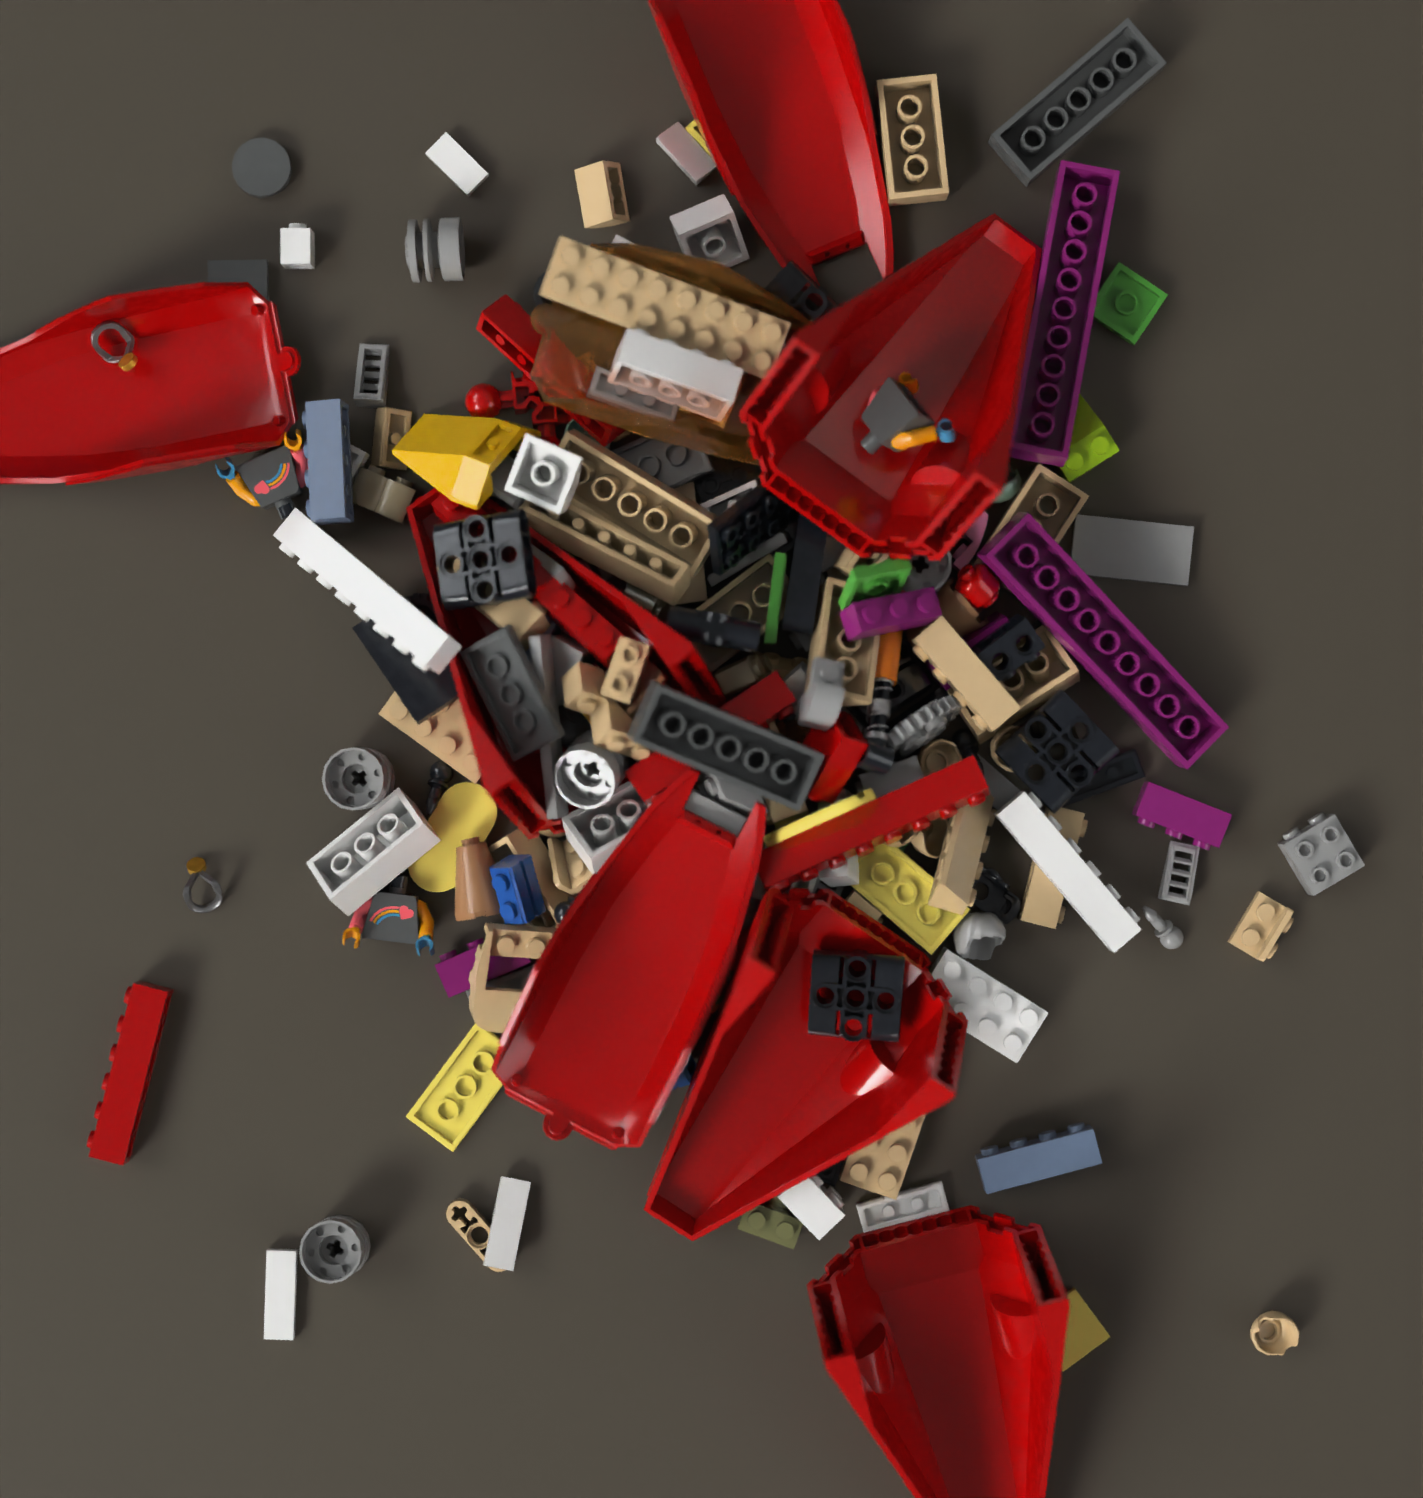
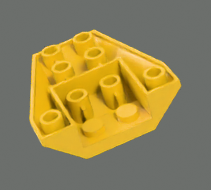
M424 414L392 449V454L451 501L478 511L494 492L492 472L511 450L519 452L526 433L540 438L541 432L515 422L497 418Z

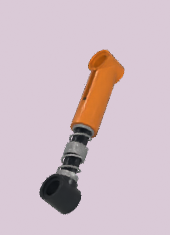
M903 630L880 635L872 703L867 705L866 711L868 727L864 730V738L869 746L856 766L880 775L886 774L894 761V749L888 745V735L885 734V729L889 728L886 725V719L890 718V703H892L889 700V693L893 689L890 687L897 685Z

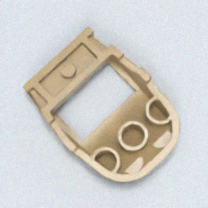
M485 923L486 937L483 944H478L475 953V963L469 974V1009L478 1027L489 1032L503 1033L523 989L486 987L490 956L539 959L556 928Z

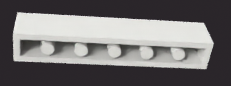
M1020 791L995 812L994 815L1111 952L1115 953L1142 930L1137 924L1140 918L1129 906L1126 909L1122 907L1117 901L1121 896L1111 884L1105 886L1098 877L1101 875V872L1090 860L1087 863L1083 861L1078 855L1082 852L1080 847L1071 838L1066 841L1059 831L1062 829V826L1052 815L1046 817L1039 809L1043 806L1040 800L1032 792L1027 795L1025 791Z

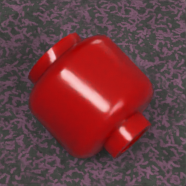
M968 564L959 570L955 589L966 598L973 608H987L997 600L1000 583L986 565Z

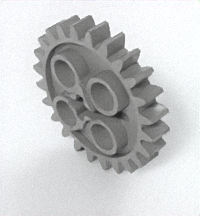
M951 695L944 696L939 701L935 700L926 704L915 714H910L907 719L894 726L890 733L887 734L888 745L894 749V761L898 758L901 759L909 756L919 747L927 745L930 740L940 735L946 729V726L949 725V722L954 720L955 716L960 713L962 709L960 704Z

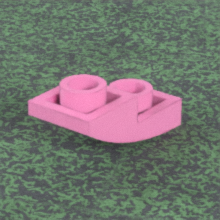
M985 511L981 513L962 535L970 544L966 546L963 543L952 555L955 561L951 566L957 572L968 565L982 541L988 521V514Z

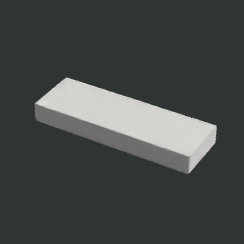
M501 1176L483 1266L509 1271L514 1270L531 1182Z
M941 1180L899 1191L897 1200L881 1196L855 1203L863 1233L950 1211Z
M267 1249L264 1339H295L298 1249Z

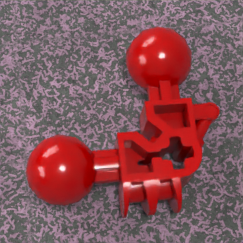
M511 371L512 390L499 391L491 384L480 383L474 385L467 392L465 406L472 417L494 418L501 409L514 408L515 415L526 414L532 408L534 410L531 413L533 429H538L541 432L540 439L559 446L562 440L556 437L555 427L561 424H568L573 419L549 396H547V401L541 402L540 397H535L539 396L541 389L524 373L523 377L515 378Z

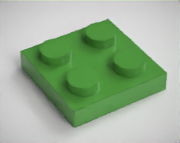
M1118 262L1098 291L1093 319L1134 346L1168 294Z
M887 559L882 563L856 566L851 570L839 598L838 604L841 610H844L854 602L901 593L912 569L909 559Z

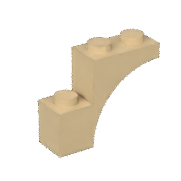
M578 661L561 677L565 707L590 715L594 746L640 761L654 752V750L631 741L627 733L633 719L627 715L615 699L601 694L605 681L603 669Z

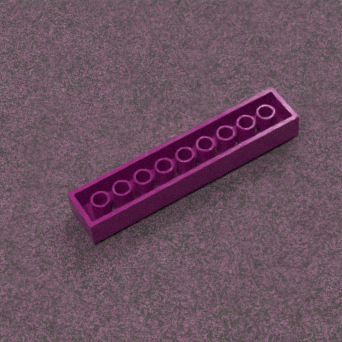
M1065 160L1060 161L1056 172L1041 252L1009 457L1063 467L1068 459L1120 175L1118 170Z
M1018 512L976 554L1176 766L1188 769L1229 728L1029 512Z

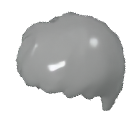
M991 912L966 914L952 932L955 951L958 956L965 959H991L995 947L1001 945L1006 938V929L1003 922Z

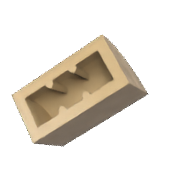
M602 160L574 170L584 228H604L630 221L620 163Z

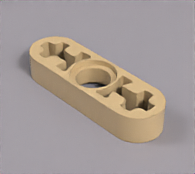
M464 1198L455 1199L447 1208V1220L484 1262L485 1253L482 1249L487 1247L488 1239L483 1243H477L472 1239L471 1232L476 1227H483L488 1232L489 1238L491 1225L470 1201ZM457 1206L460 1209L464 1206L467 1209L465 1213L466 1218L471 1221L475 1217L478 1221L473 1222L468 1230L465 1231L462 1227L466 1226L467 1222L462 1217L454 1218L455 1209L453 1207ZM489 1267L495 1272L505 1271L504 1269Z

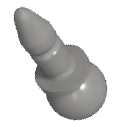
M1143 906V913L1155 928L1154 934L1160 938L1161 944L1167 949H1176L1181 946L1184 939L1182 931L1178 927L1173 926L1170 920L1164 921L1155 910Z

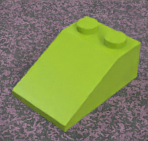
M1079 394L1068 459L1063 467L1052 465L1057 475L1069 483L1120 451L1104 424L1081 394Z

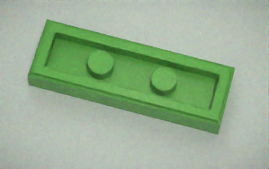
M775 552L764 644L774 645L777 642L787 560L786 553Z

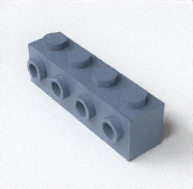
M340 398L305 402V411L302 412V423L307 433V440L303 443L304 455L308 459V470L305 471L304 475L305 484L309 488V499L306 501L307 515L311 521L318 525L354 522L349 405Z
M1078 1122L1068 1125L1067 1131L1056 1133L1055 1130H1048L1039 1133V1138L1027 1141L1026 1137L1011 1140L1009 1142L1010 1146L998 1149V1145H992L980 1149L981 1153L976 1154L975 1158L986 1194L1103 1164L1094 1129L1090 1125L1085 1126L1084 1122Z

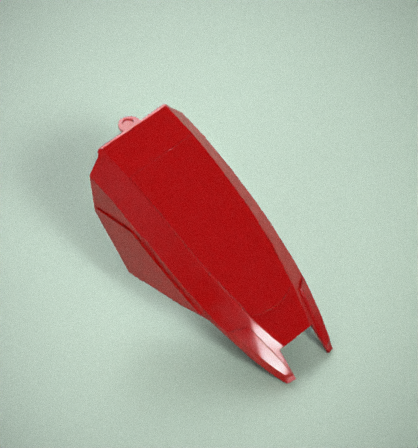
M647 0L678 84L713 162L731 196L735 195L747 218L779 265L784 268L793 260L819 285L812 266L867 244L883 280L893 275L894 247L892 222L877 148V131L852 30L838 0ZM807 282L801 291L804 293L810 284ZM811 293L808 295V298L817 306L823 305V299L819 294Z
M204 281L115 294L65 314L35 330L29 336L0 348V484L65 483L66 485L104 482L195 466L212 460L279 446L284 439V433H288L291 426L299 419L291 376H294L300 370L301 356L296 348L284 346L277 306L272 301L266 300L248 282ZM105 321H114L122 325L134 336L135 343L132 353L138 358V361L132 369L124 372L118 366L119 363H108L96 352L91 344V334L98 324ZM111 328L106 329L98 337L99 346L111 356H124L127 342L119 331Z
M689 768L673 781L649 805L599 871L593 873L542 951L500 1038L499 1047L491 1068L492 1072L505 1087L504 1092L507 1096L545 1115L542 1124L543 1131L552 1140H564L574 1130L611 1150H616L619 1147L641 1148L652 1124L656 1123L680 1077L727 978L738 949L736 944L760 864L765 832L766 806L757 800L739 837L715 823L684 809L701 771Z

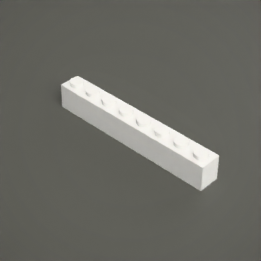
M294 508L273 534L282 543L279 548L292 559L297 555L300 558L297 562L299 566L310 574L313 571L318 573L319 575L316 580L328 590L332 587L338 590L335 596L347 606L353 603L356 606L354 612L367 623L372 619L375 622L372 628L386 639L392 636L395 639L392 645L404 655H407L409 652L412 653L415 657L411 661L424 672L430 668L440 675L462 648L461 644L297 508Z

